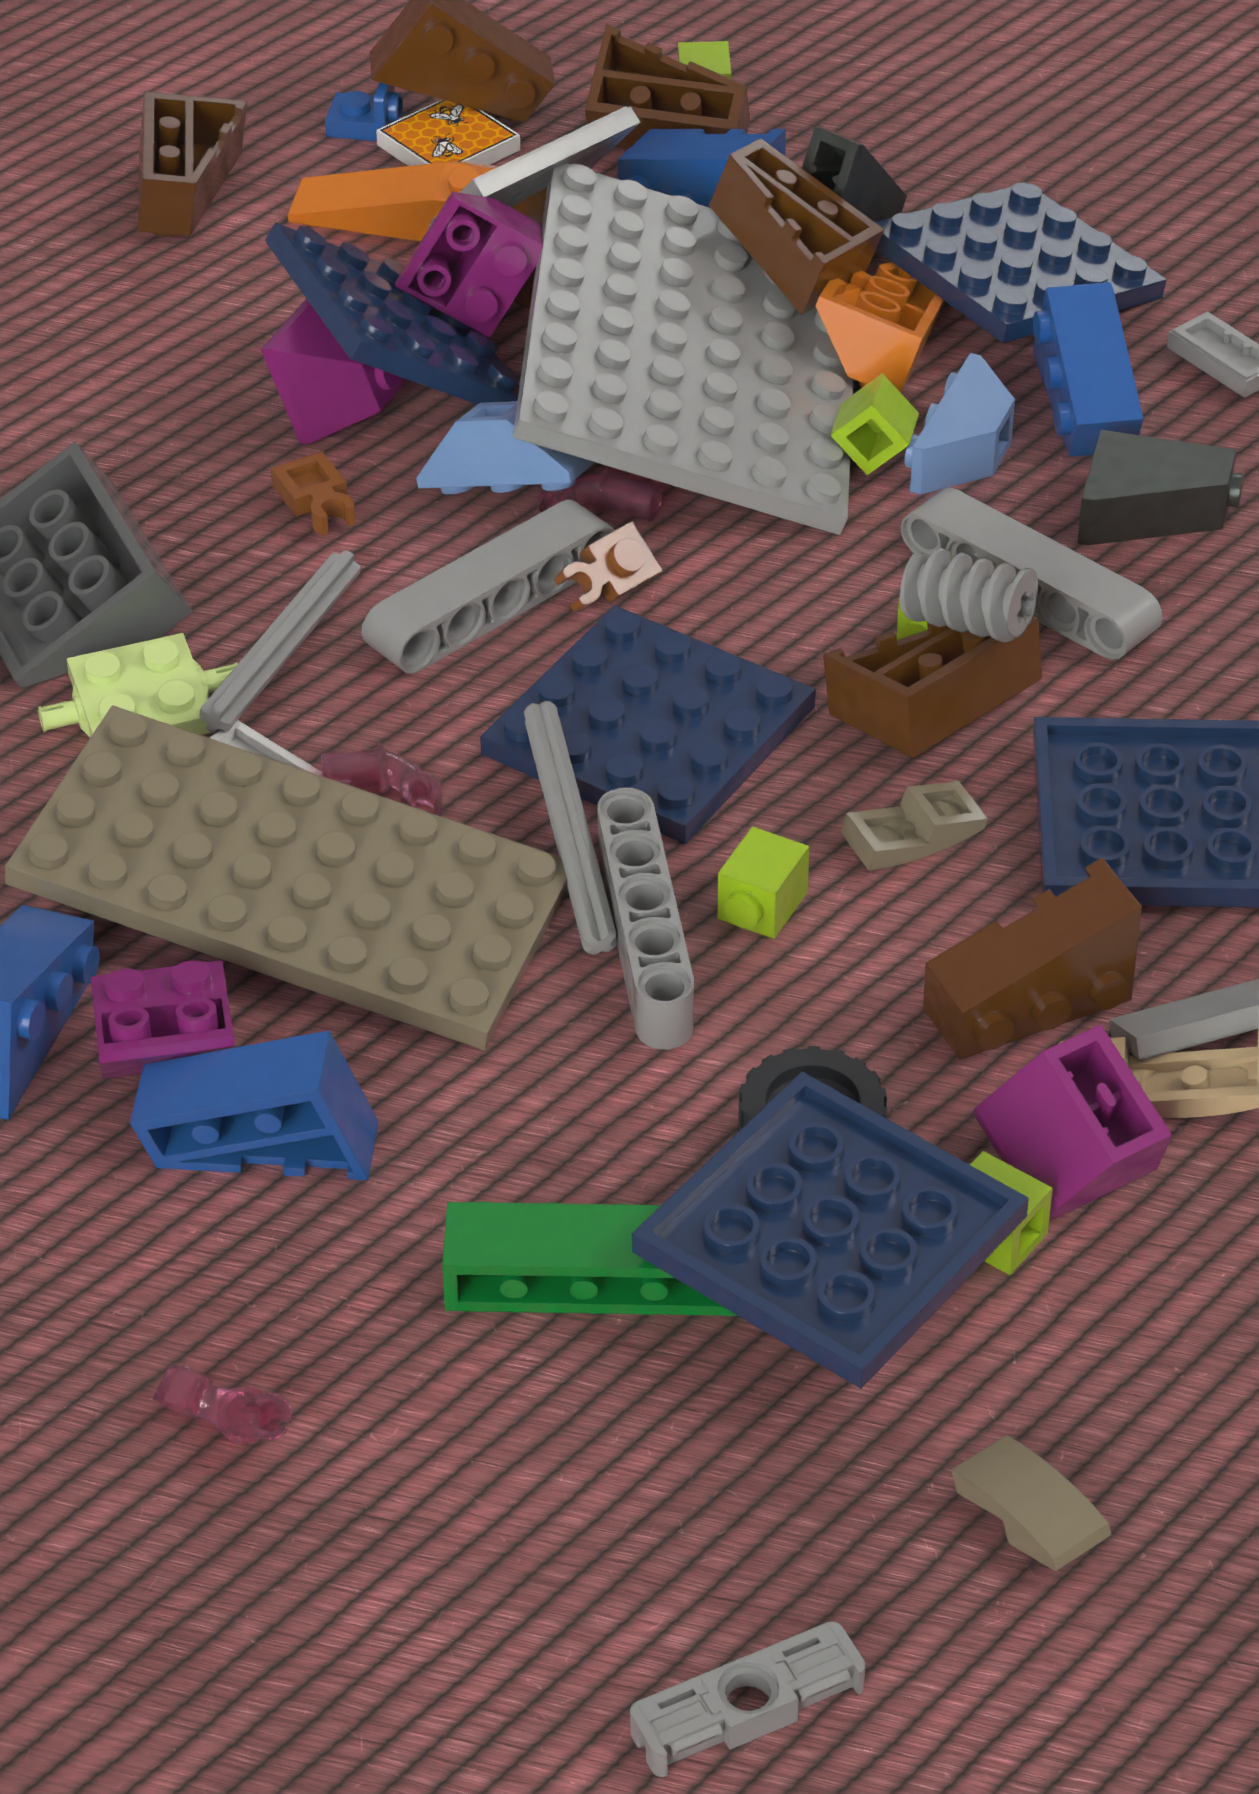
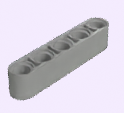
M951 487L943 488L902 519L900 527L905 544L913 553L918 551L925 553L927 559L934 550L943 548L950 552L952 559L959 553L968 554L972 558L973 565L978 559L987 558L993 562L994 569L1004 562L1011 564L1015 568L1016 575L1021 569L1026 567L1033 569L1038 578V593L1033 616L1037 617L1041 624L1102 657L1111 660L1120 659L1161 626L1163 620L1161 607L1148 590Z
M574 500L559 502L379 602L370 610L362 624L361 634L363 641L405 673L414 674L575 584L577 582L575 580H566L563 584L556 585L554 578L569 564L584 562L579 553L588 545L615 530Z
M634 788L610 790L598 801V857L616 929L617 947L634 1027L639 1040L647 1046L655 1049L670 1050L682 1046L693 1035L694 977L655 807L650 796L641 790Z

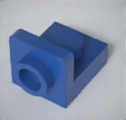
M380 82L375 95H368L361 91L336 92L325 119L326 137L377 141V129L401 119L403 110L402 92H395V86Z

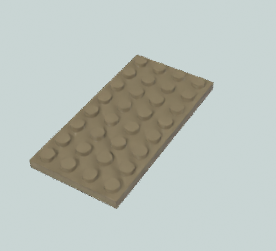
M114 705L110 707L5 865L6 885L485 1050L568 890L563 861L559 856Z

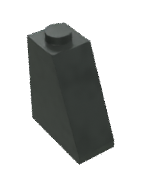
M821 126L814 127L802 165L803 170L874 222L892 218L895 214L902 213L907 195L863 144Z
M1100 430L1081 498L1077 543L1095 545L1223 529L1228 507L1239 508L1244 474L1234 473L1236 450Z

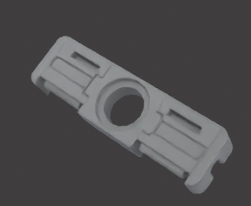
M826 1622L636 1701L630 1708V1734L637 1747L645 1746L646 1763L653 1774L658 1777H667L668 1765L721 1742H725L729 1750L797 1722L798 1710L853 1687L856 1693L860 1695L864 1690L865 1661L844 1628L837 1622ZM749 1686L762 1690L769 1697V1700L760 1709L745 1711L734 1707L727 1700V1697L735 1689Z

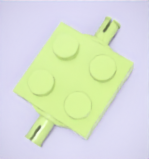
M183 633L67 658L68 675L73 686V700L43 707L38 706L43 732H47V730L79 724L80 728L91 737L110 707L114 705L199 735L212 733L206 729L207 723L200 718V709L209 699V694L215 692L238 663L203 671L201 666L193 660Z

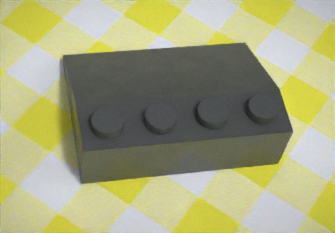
M75 441L0 500V656L13 679L21 688L67 674V658L160 638L193 612L113 482Z

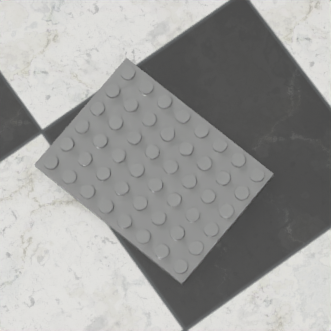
M565 163L553 168L548 176L542 219L543 247L535 270L513 438L840 535L848 519L850 456L830 434L840 404L853 395V378L847 376L817 308L815 307L801 315L711 208L696 204L693 200L684 196H670L645 188L636 181L619 180L596 173L589 167L581 164Z

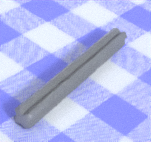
M343 550L341 554L332 553L204 703L200 709V718L207 723V730L217 733L220 730L229 731L354 582L360 574V565L353 560V553Z
M544 701L540 704L531 703L524 711L525 726L559 857L563 861L567 877L566 884L582 946L591 955L598 954L601 951L610 952L617 945L616 929L557 707L550 701Z

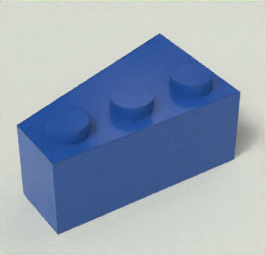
M650 129L618 158V179L636 181L645 188L670 196H684L693 200L696 204L710 208L709 204L729 155L761 138L785 156L786 129H772L767 134H746L745 129H730L726 134H705L704 129Z
M1112 282L1047 287L1042 310L1034 312L1033 328L1035 343L1032 354L1053 409L1056 434L1058 436L1062 435L1069 457L1094 455L1100 430L1140 435L1144 418Z
M22 905L0 926L1 1119H10L83 992L91 983V976H96L100 953L98 947L93 946V920Z
M330 1030L144 1064L130 1120L132 1128L156 1168L241 1173L243 1163L283 1165L284 1176L305 1177L306 1167L347 1169V1179L369 1180L379 1123Z

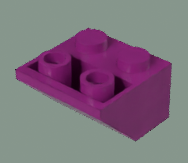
M451 192L397 278L395 285L399 289L490 338L537 265L543 247L541 224L495 198Z
M191 960L171 967L139 971L120 969L107 975L91 976L98 1054L103 1079L141 1074L143 1065L235 1048L222 960L211 962Z
M1101 1024L1041 1052L976 1106L973 1111L974 1117L1003 1162L1052 1187L1049 1221L1157 1170L1172 1137L1168 1127Z

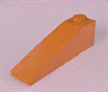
M441 162L302 178L288 213L289 223L421 241L428 231L430 222L438 215L451 192L460 193L474 178L499 166L472 162Z
M891 261L879 265L876 274L873 276L863 271L853 273L848 284L839 278L830 280L820 294L816 308L848 377L859 381L860 387L863 388L883 373L898 391L902 393L946 301Z

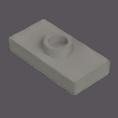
M1207 311L1168 332L1167 348L1245 398L1259 390V344Z

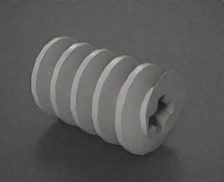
M943 548L934 550L928 559L925 553L918 551L912 554L905 567L901 580L900 605L904 615L913 621L921 622L926 620L937 627L948 625L949 628L958 632L969 630L970 633L979 637L991 635L997 641L1008 642L1020 637L1033 617L1038 593V578L1036 572L1027 567L1021 569L1016 575L1015 568L1005 562L994 569L993 562L987 558H980L973 565L972 558L965 553H959L952 559L950 552Z

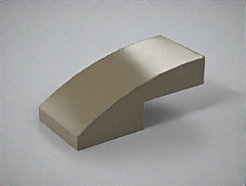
M959 781L906 787L899 807L848 812L842 825L841 834L868 871L909 863L948 849L985 829L988 818Z
M1008 1435L951 1469L957 1494L1002 1519L1008 1544L1055 1572L1111 1536L1107 1520L1069 1480L1039 1455Z

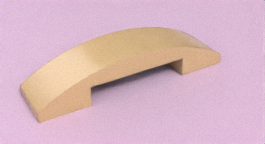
M1259 1028L1258 1047L1172 1052L1145 1060L1129 1055L1125 1037L1110 1038L1161 1118L1216 1116L1259 1108Z

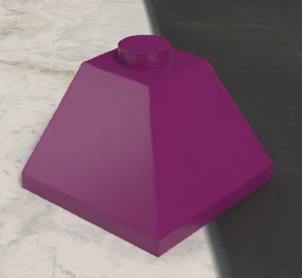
M307 299L302 302L260 349L300 444L313 443L381 412L406 382L405 378L350 359Z

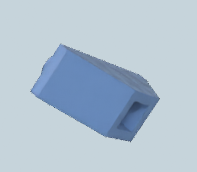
M970 353L959 372H951L945 385L943 398L939 404L932 403L927 412L924 429L920 435H912L910 445L906 448L904 460L905 467L911 468L910 492L924 494L993 476L1012 444L1015 399L981 355Z
M517 401L479 403L453 424L416 479L418 488H441L443 494L466 492L474 486H491L493 492L503 493L514 491L530 484H541L543 490L556 491L573 486L576 483L575 479L592 466L594 462L513 438Z

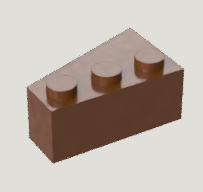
M410 0L369 52L373 81L521 122H526L555 86L550 56L466 0Z
M606 24L585 106L587 124H590L625 106L627 108L631 106L640 123L615 147L629 149L650 129H704L705 134H726L730 129H745L746 134L748 133L750 113L745 85L690 61L688 65L663 55L662 48L649 42L646 46H643L621 36L620 29Z
M144 91L139 143L138 232H149L163 237L173 235L191 236L242 153L247 101Z
M761 138L729 155L709 204L710 208L801 315L816 307L820 294L830 280L839 278L848 284L853 273L859 271L866 273L884 232L882 227Z
M1032 617L1025 632L1020 637L1008 642L997 641L991 635L979 637L970 633L969 630L958 632L949 628L948 625L937 627L927 622L928 630L899 640H897V636L893 631L875 637L876 647L845 657V653L841 648L824 653L829 714L914 758L1042 679L1039 621L1037 617Z
M1103 857L1085 867L1086 873L1089 876L1087 879L1056 897L1050 889L1046 890L1032 899L1036 907L1035 910L1005 928H1002L995 921L926 962L923 1010L959 1059L986 1050L997 1049L1006 1043L1044 1030L1057 1028L1064 1023L1102 1010L1112 1009L1119 1004L1132 1000L1142 906Z

